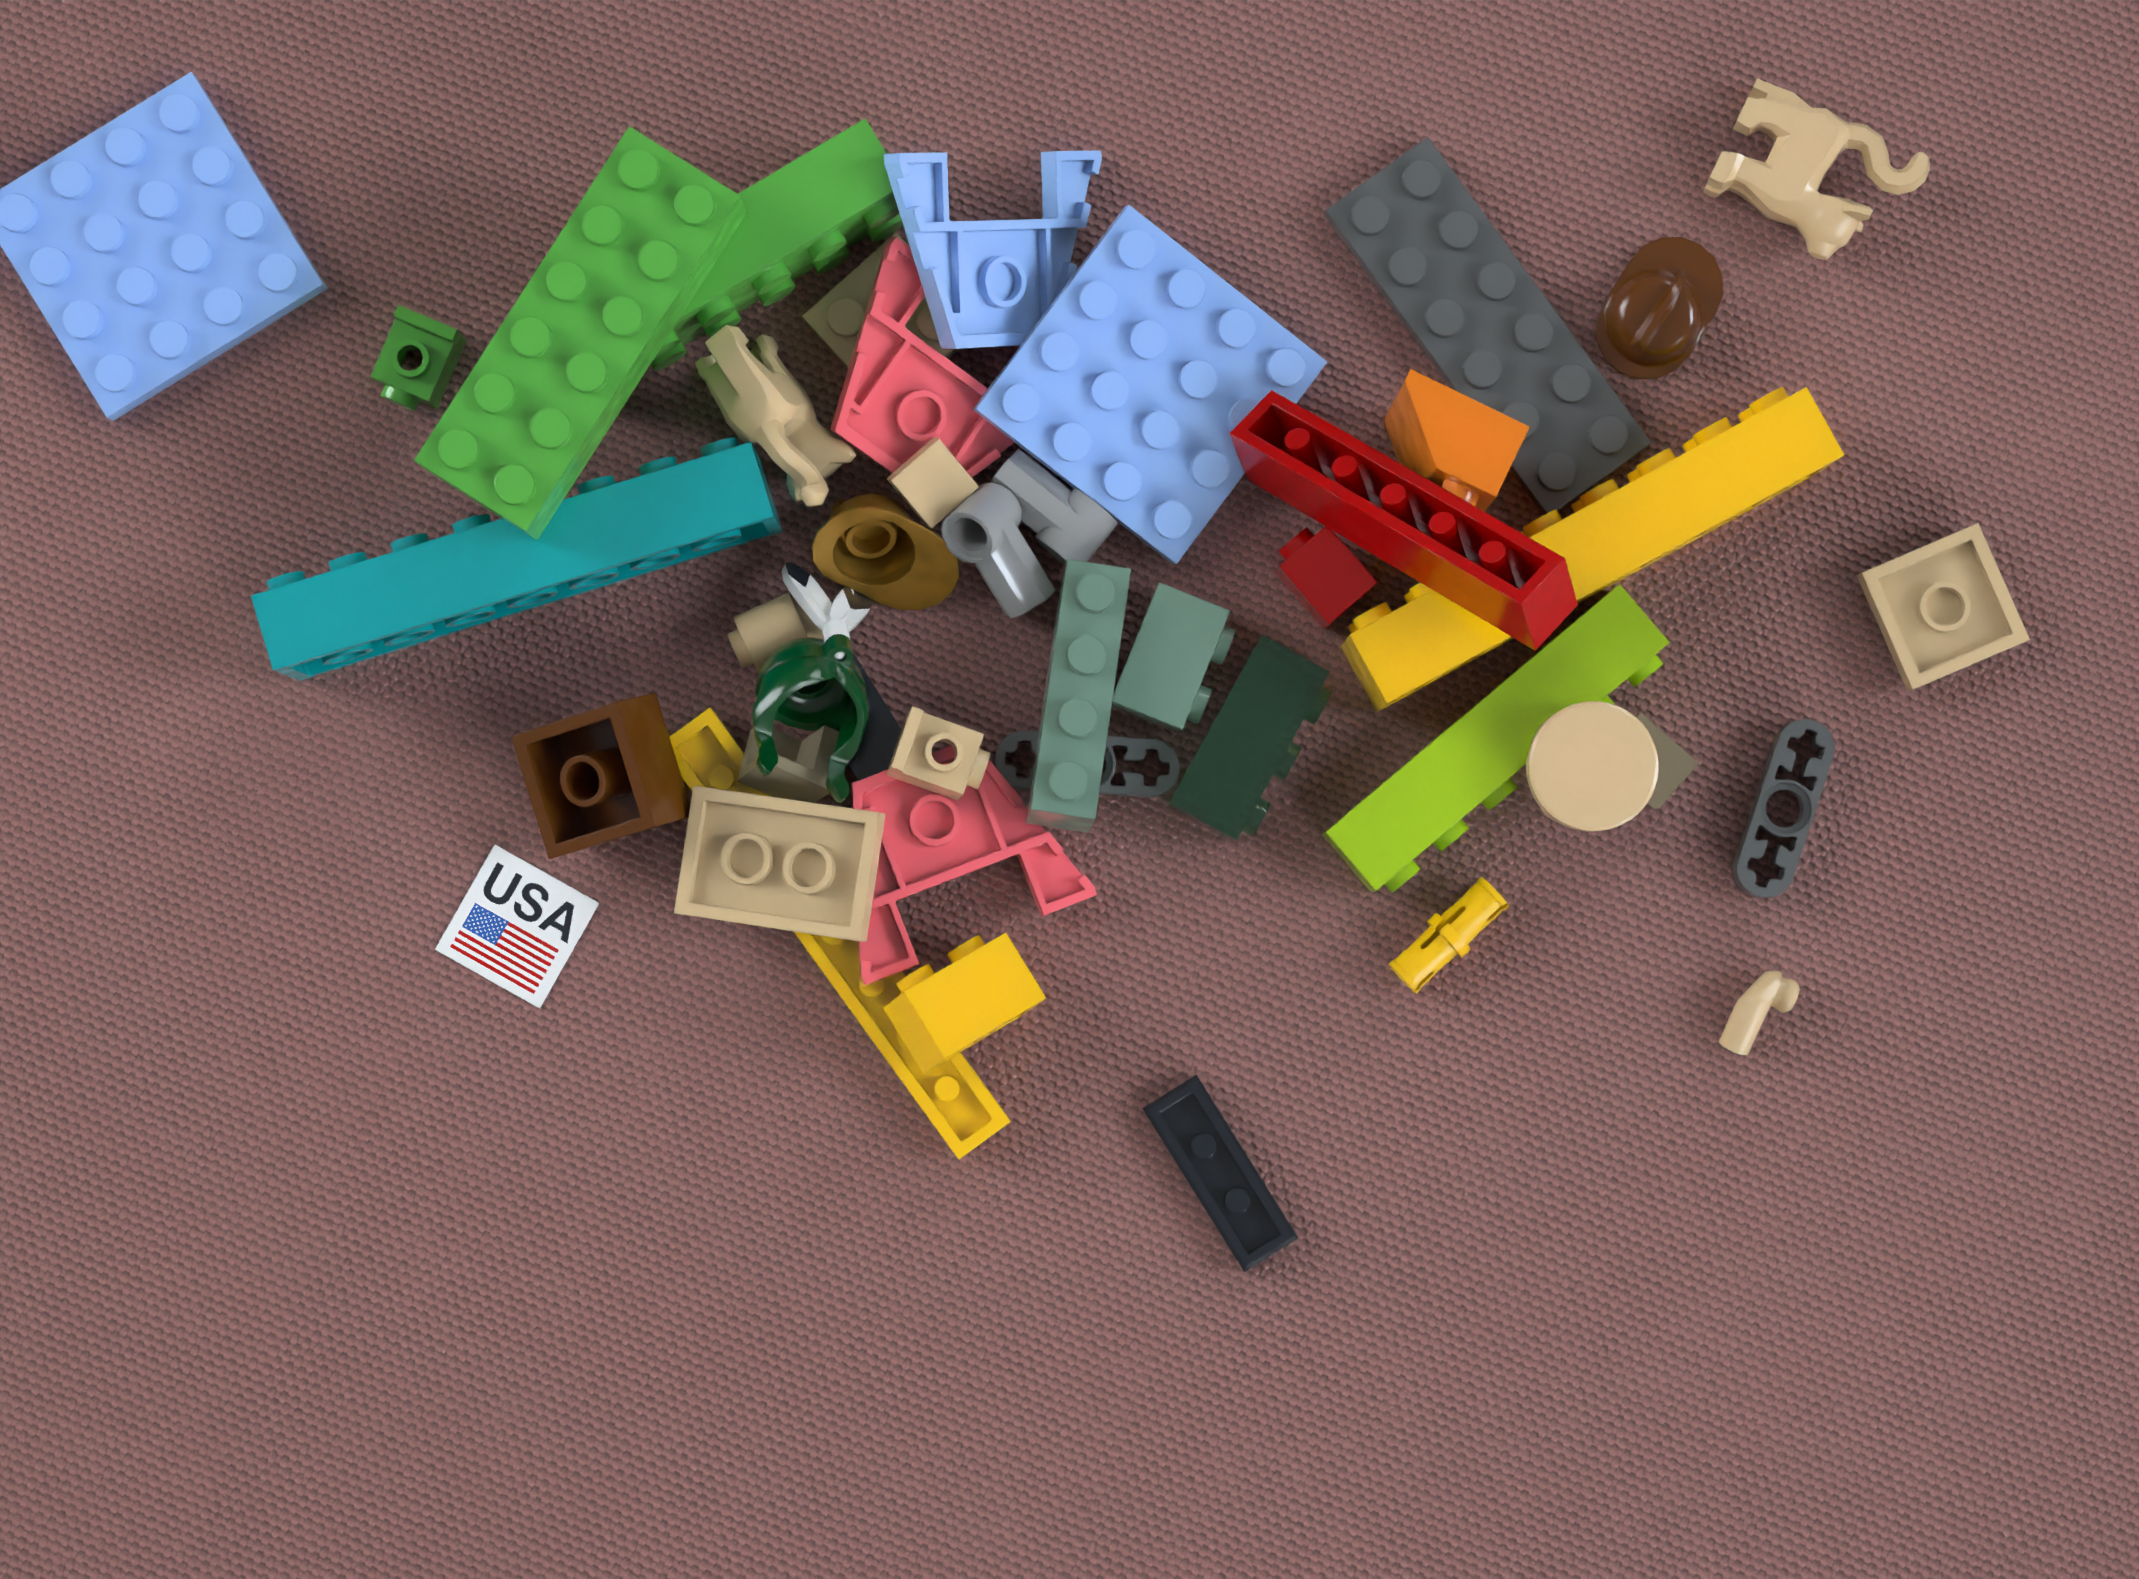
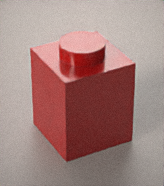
M1326 526L1316 535L1308 527L1304 528L1278 551L1285 561L1278 567L1275 573L1324 630L1370 592L1378 583L1333 530Z

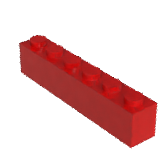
M1273 390L1229 433L1247 480L1535 651L1578 605L1564 557Z

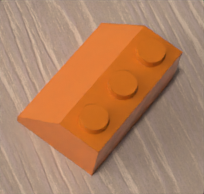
M1410 369L1384 418L1387 432L1400 464L1484 512L1496 498L1530 426Z

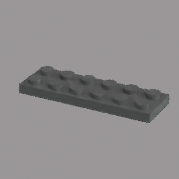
M1428 137L1325 210L1324 216L1447 385L1459 393L1530 426L1509 470L1542 515L1556 509L1559 511L1652 443Z

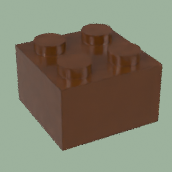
M656 693L616 701L511 736L548 859L588 849L689 817L690 802Z

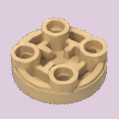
M1581 702L1563 708L1539 726L1527 753V780L1534 799L1546 817L1578 831H1604L1630 821L1648 803L1657 783L1658 755L1648 730L1630 712L1606 702Z

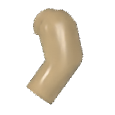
M1781 971L1764 972L1737 1000L1719 1039V1043L1734 1053L1748 1055L1770 1006L1782 1013L1792 1010L1799 995V984L1791 978L1782 977Z

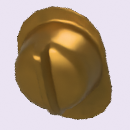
M872 493L858 495L847 501L837 499L831 508V517L817 530L812 542L813 562L824 576L883 605L899 610H922L939 604L952 593L959 578L958 558L946 547V542L935 532L912 521L901 504L884 495Z

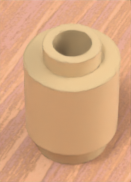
M789 592L734 616L733 618L738 629L727 634L742 668L754 664L758 673L766 659L781 645L799 638L814 637L824 639L822 630L815 625L795 598L791 597Z

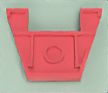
M890 237L883 250L830 430L891 474L933 437L939 438L971 478H973L1001 457L1000 453L1015 442L972 410L988 388L905 328V324L917 309L925 294L910 247L897 237Z
M948 746L933 752L932 756L937 763L947 765L954 761L955 753L953 748ZM990 760L979 788L975 789L966 786L963 796L958 801L887 776V770L853 782L850 785L851 808L886 814L867 942L858 941L859 971L863 986L919 965L896 905V901L1013 856L1018 857L1041 917L1097 895L1094 885L1085 874L1082 875L1063 852L1064 849L1049 831L1046 832L1040 825L1025 823L1027 808L1022 803V798Z

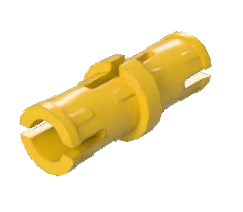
M1480 877L1441 916L1435 913L1426 921L1429 927L1388 965L1402 982L1417 994L1456 955L1462 958L1471 950L1468 944L1502 911H1505L1509 905L1490 883Z

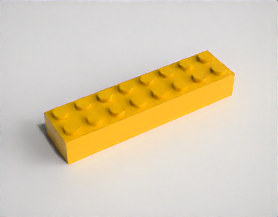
M1783 386L1751 403L1749 405L1750 408L1738 414L1737 416L1741 423L1734 427L1731 426L1729 420L1725 417L1692 436L1691 440L1684 443L1682 447L1686 453L1675 458L1672 450L1668 448L1636 466L1637 469L1627 474L1626 476L1630 481L1627 485L1618 488L1615 480L1610 479L1580 496V500L1571 505L1574 511L1573 514L1562 519L1557 509L1524 526L1521 533L1564 557L1577 603L1588 599L1818 474L1843 457L1842 449L1808 388L1805 387L1791 396H1788ZM1418 583L1409 589V593L1403 596L1407 604L1391 611L1388 603L1384 602L1353 619V623L1348 626L1351 634L1340 647L1376 713L1514 638L1431 588Z

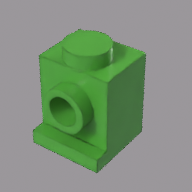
M398 305L393 315L395 318L370 377L380 386L384 387L380 397L414 412L419 402L437 409L467 340L457 329ZM414 349L421 351L423 356L421 365L411 371L403 369L402 363L407 351Z

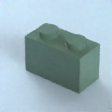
M1159 582L1113 694L1112 706L1180 734L1186 720L1199 724L1212 692L1211 688L1201 685L1210 661L1222 666L1236 630L1224 626L1230 610Z

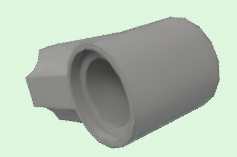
M1020 449L1007 459L990 482L1002 485L1013 493L1022 509L1021 523L1036 534L1034 536L1035 540L1064 565H1066L1067 559L1088 562L1118 525L1117 521L1093 499L1076 488H1073L1072 491L1053 477L1050 472Z
M985 483L981 484L978 489L945 518L942 525V537L946 542V547L954 556L962 561L975 564L1005 615L1012 619L1027 613L1038 604L1046 601L1054 593L1055 588L1018 529L1022 520V509L1018 499L1010 490L1002 485Z

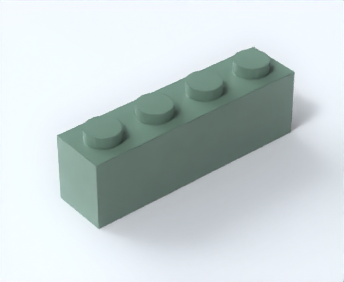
M1067 559L1061 577L1025 822L1027 824L1089 833L1096 819L1131 573L1129 568Z

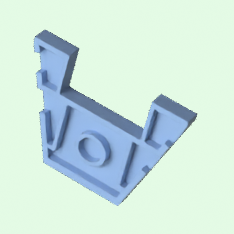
M1101 150L1041 152L1042 219L988 221L949 220L947 152L884 154V165L941 349L1019 346L1023 343L1076 272L1077 265L1071 263V257L1078 228H1086L1091 205L1084 201L1090 175L1099 174L1102 161Z

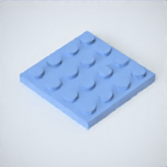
M192 72L0 189V245L105 416L112 421L328 289L198 78Z
M1127 205L1122 209L972 410L1070 486L1082 491L1093 499L1119 524L1171 564H1177L1245 473L1229 433L1271 390L1297 404L1327 361L1132 206Z

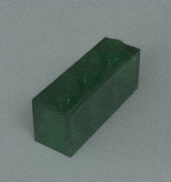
M1262 635L1176 789L1168 807L1233 843L1237 841L1242 831L1253 836L1271 805L1270 802L1261 798L1271 777L1274 775L1284 781L1302 748L1291 742L1303 719L1315 725L1333 692L1322 686L1329 671Z

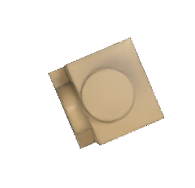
M912 706L905 717L886 775L958 801L963 796L966 786L975 789L979 788L989 761L990 752L979 749L984 736L983 733L926 714L924 710ZM939 742L949 744L955 753L954 761L947 765L937 763L932 756L933 745Z

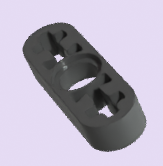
M1802 719L1783 726L1776 733L1772 741L1732 863L1734 882L1748 896L1754 898L1777 896L1784 892L1793 880L1835 750L1831 733L1824 725L1817 721ZM1804 732L1811 735L1810 745L1813 748L1819 749L1817 758L1804 760L1797 777L1811 779L1808 789L1793 780L1775 779L1777 769L1783 773L1792 771L1796 753L1787 748L1788 740L1801 738ZM1779 790L1793 794L1800 805V815L1797 821L1787 828L1776 826L1769 820L1766 814L1768 798ZM1757 829L1774 838L1791 839L1788 849L1782 845L1774 847L1770 865L1779 869L1777 879L1765 880L1761 887L1754 884L1756 873L1747 869L1749 859H1761L1768 844V840L1755 839Z
M1017 731L1011 733L997 747L995 766L1014 789L1030 790L1034 767L1030 769L1029 778L1016 777V768L1012 765H1005L1006 754L1017 753L1019 743L1031 744V752L1035 755L1039 732ZM1107 736L1104 756L1106 769L1101 777L1099 795L1156 798L1172 789L1179 776L1180 765L1175 751L1168 744L1156 739ZM1113 748L1127 749L1123 762H1142L1146 751L1157 752L1158 762L1168 765L1169 773L1168 775L1158 776L1155 786L1149 787L1143 785V775L1123 772L1125 786H1113L1110 784L1116 769Z

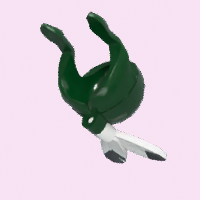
M787 562L782 568L783 582L809 618L822 630L824 640L814 637L794 639L781 645L763 664L756 680L755 692L757 699L752 711L754 737L758 746L756 765L762 775L767 776L778 763V753L772 737L774 720L786 726L806 731H817L824 725L832 729L840 727L838 739L828 759L825 785L832 797L838 803H841L849 795V784L844 777L845 767L859 749L869 716L866 684L860 669L853 661L849 632L867 615L873 604V599L845 586L834 601L831 602L820 585L808 572L794 563Z

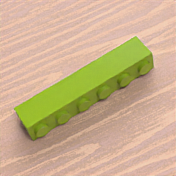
M1620 584L1617 585L1326 830L1322 836L1371 893L1377 891L1383 885L1393 893L1421 869L1413 860L1432 843L1439 852L1443 851L1469 829V826L1462 818L1472 809L1482 803L1490 811L1518 787L1511 779V776L1526 765L1529 746L1541 724L1556 712L1573 704L1598 701L1615 705L1608 694L1626 679L1635 688L1664 664L1656 654L1670 642Z

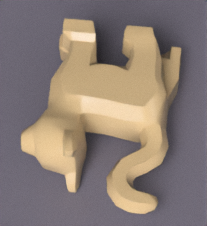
M1757 79L1733 129L1746 136L1757 131L1767 134L1774 141L1767 160L1763 162L1746 157L1740 153L1722 151L1703 193L1716 198L1726 190L1732 191L1753 205L1766 218L1796 227L1806 241L1808 253L1816 259L1827 260L1834 252L1848 243L1854 232H1862L1864 224L1861 221L1869 220L1873 212L1869 206L1850 199L1824 195L1818 192L1825 174L1844 149L1860 150L1867 176L1882 191L1897 195L1915 191L1925 182L1930 171V161L1924 152H1917L1907 166L1903 169H1895L1890 165L1889 154L1883 137L1869 126L1842 120L1826 108H1812L1794 92Z
M725 325L705 342L712 355L701 357L695 362L699 375L706 381L710 393L730 428L743 442L759 443L771 459L787 473L786 485L793 499L796 502L803 500L808 507L822 505L829 491L824 479L832 475L843 463H850L856 457L853 448L817 421L812 401L778 357L779 347L773 337L760 335L755 339L757 342L755 347L749 351L746 347L749 340L741 329Z

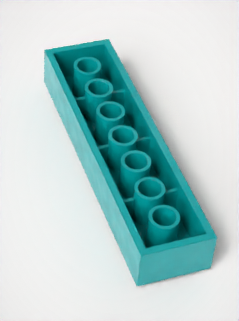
M735 437L722 439L700 448L702 457L677 464L675 457H665L638 467L640 476L615 483L614 476H603L576 486L578 495L562 501L538 540L530 537L504 519L492 521L490 514H480L452 524L453 534L430 540L428 533H419L395 540L390 543L391 553L368 559L366 552H357L338 557L328 562L329 572L310 578L305 577L304 571L290 572L266 581L268 590L251 595V599L272 669L301 681L782 533L783 529L762 461L751 442L739 445L738 439Z

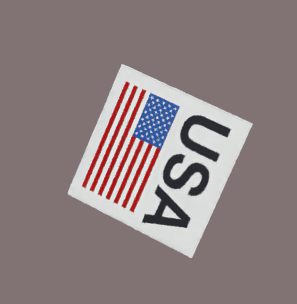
M494 844L435 950L540 1008L599 903Z

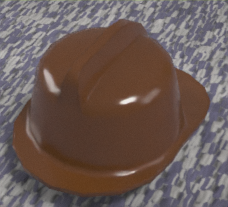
M1662 237L1644 245L1629 261L1605 299L1596 321L1597 342L1605 360L1618 372L1635 379H1657L1675 371L1694 350L1717 313L1723 297V276L1715 258L1701 244L1683 237Z

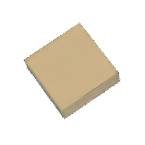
M933 437L886 478L924 525L930 529L979 488L943 442L936 437Z

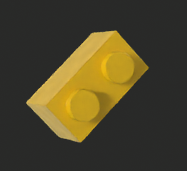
M1007 933L1002 934L987 944L984 943L980 935H977L947 954L952 962L949 966L934 973L931 966L927 964L896 983L901 994L883 1009L923 1074L1023 1016L1046 999Z

